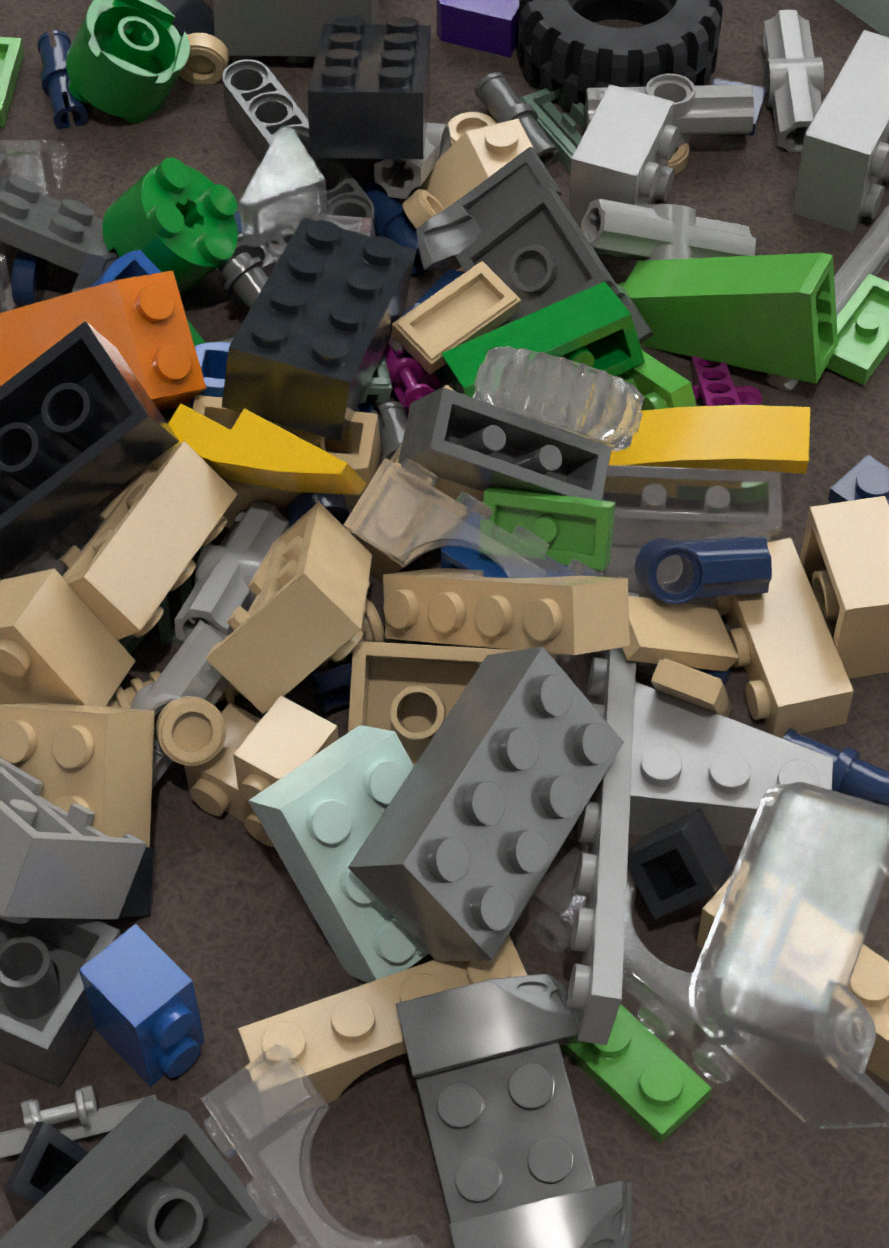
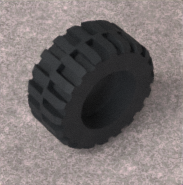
M519 0V64L524 68V76L533 88L540 86V90L547 89L549 92L554 91L558 87L564 89L563 110L565 112H571L572 103L578 105L579 102H582L585 105L587 88H607L609 85L617 87H646L653 77L661 74H679L693 82L694 86H707L717 64L723 0ZM627 20L643 24L644 26L613 28L594 22ZM557 99L552 100L550 102L554 104L557 102Z

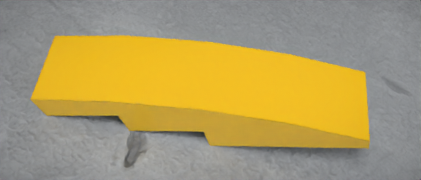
M183 404L179 405L168 423L179 440L177 444L185 441L220 477L232 481L293 492L360 495L366 486L363 479L347 462L245 408L231 430Z
M764 405L674 407L615 413L558 423V428L612 447L604 486L677 491L678 478L741 482L743 470L806 474L809 462L810 407Z

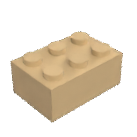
M359 641L353 648L348 732L359 725L395 731L412 764L415 766L486 656L517 650ZM549 653L551 657L556 661V654Z

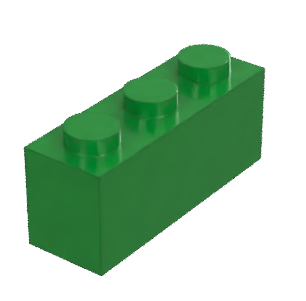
M605 281L441 353L454 391L523 416L645 363L632 314Z

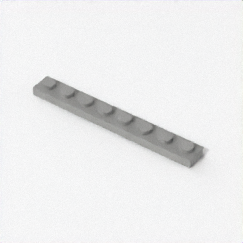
M628 592L630 596L639 597V594ZM622 647L597 651V653H600V658H593L588 679L587 696L598 698L597 704H591L624 743L594 791L592 802L588 801L580 816L578 842L589 844V854L581 853L574 893L575 895L585 896L586 905L585 908H577L572 930L571 950L583 952L582 964L575 963L573 966L567 999L568 1008L579 1010L578 1041L607 1045L619 1010L622 1000L636 661H627Z

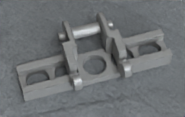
M93 1084L76 1089L74 1103L41 1110L37 1099L22 1101L21 1106L25 1126L0 1132V1158L21 1153L36 1122L45 1121L51 1125L79 1118L81 1124L58 1129L59 1132L71 1140H76L112 1131L145 1097L98 1108ZM156 1094L148 1096L157 1100Z

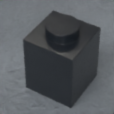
M701 808L642 836L628 851L627 869L655 920L716 892L733 869Z

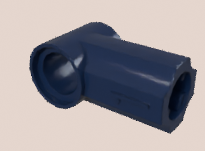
M763 535L688 541L659 538L648 542L641 548L636 557L634 567L637 580L644 589L666 603L677 605L689 602L693 598L768 593L769 584L772 579V559L767 545V538ZM679 555L683 564L682 574L679 579L671 585L659 586L656 578L659 564L669 556Z

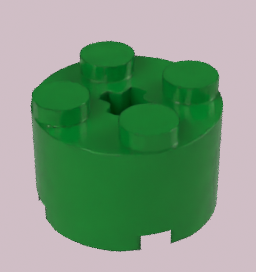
M94 0L89 6L67 52L66 69L70 78L68 82L70 93L75 99L84 103H91L96 108L108 114L122 117L129 123L143 122L163 106L188 60L190 43L186 32L184 31L181 37L178 30L172 24L175 16L156 0Z
M166 158L160 164L151 168L108 207L102 223L103 239L108 252L115 247L119 257L132 251L141 250L161 272L173 271L179 293H186L233 255L238 241V230L234 217L238 209L237 201L227 187L214 184L202 173L184 165L176 158Z

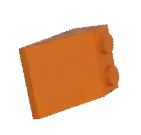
M173 271L115 280L0 313V386L86 321L118 349L159 411L177 408L180 404L184 405L193 399L195 395L206 389Z

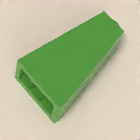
M802 253L638 261L626 282L619 284L624 287L654 333L653 336L640 344L645 347L703 358L704 360L718 363L723 362L727 365L817 384L838 346L833 255Z

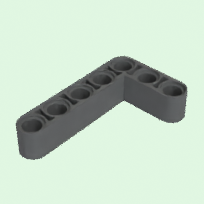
M247 59L235 61L228 65L222 75L227 119L296 212L239 234L236 249L230 259L223 264V267L238 255L247 252L252 258L259 257L262 260L263 265L261 269L269 278L303 217L315 221H330L340 228L376 237L375 208L372 201L339 158H309L308 118L270 69L262 62ZM235 291L227 292L229 298L235 303L247 306Z

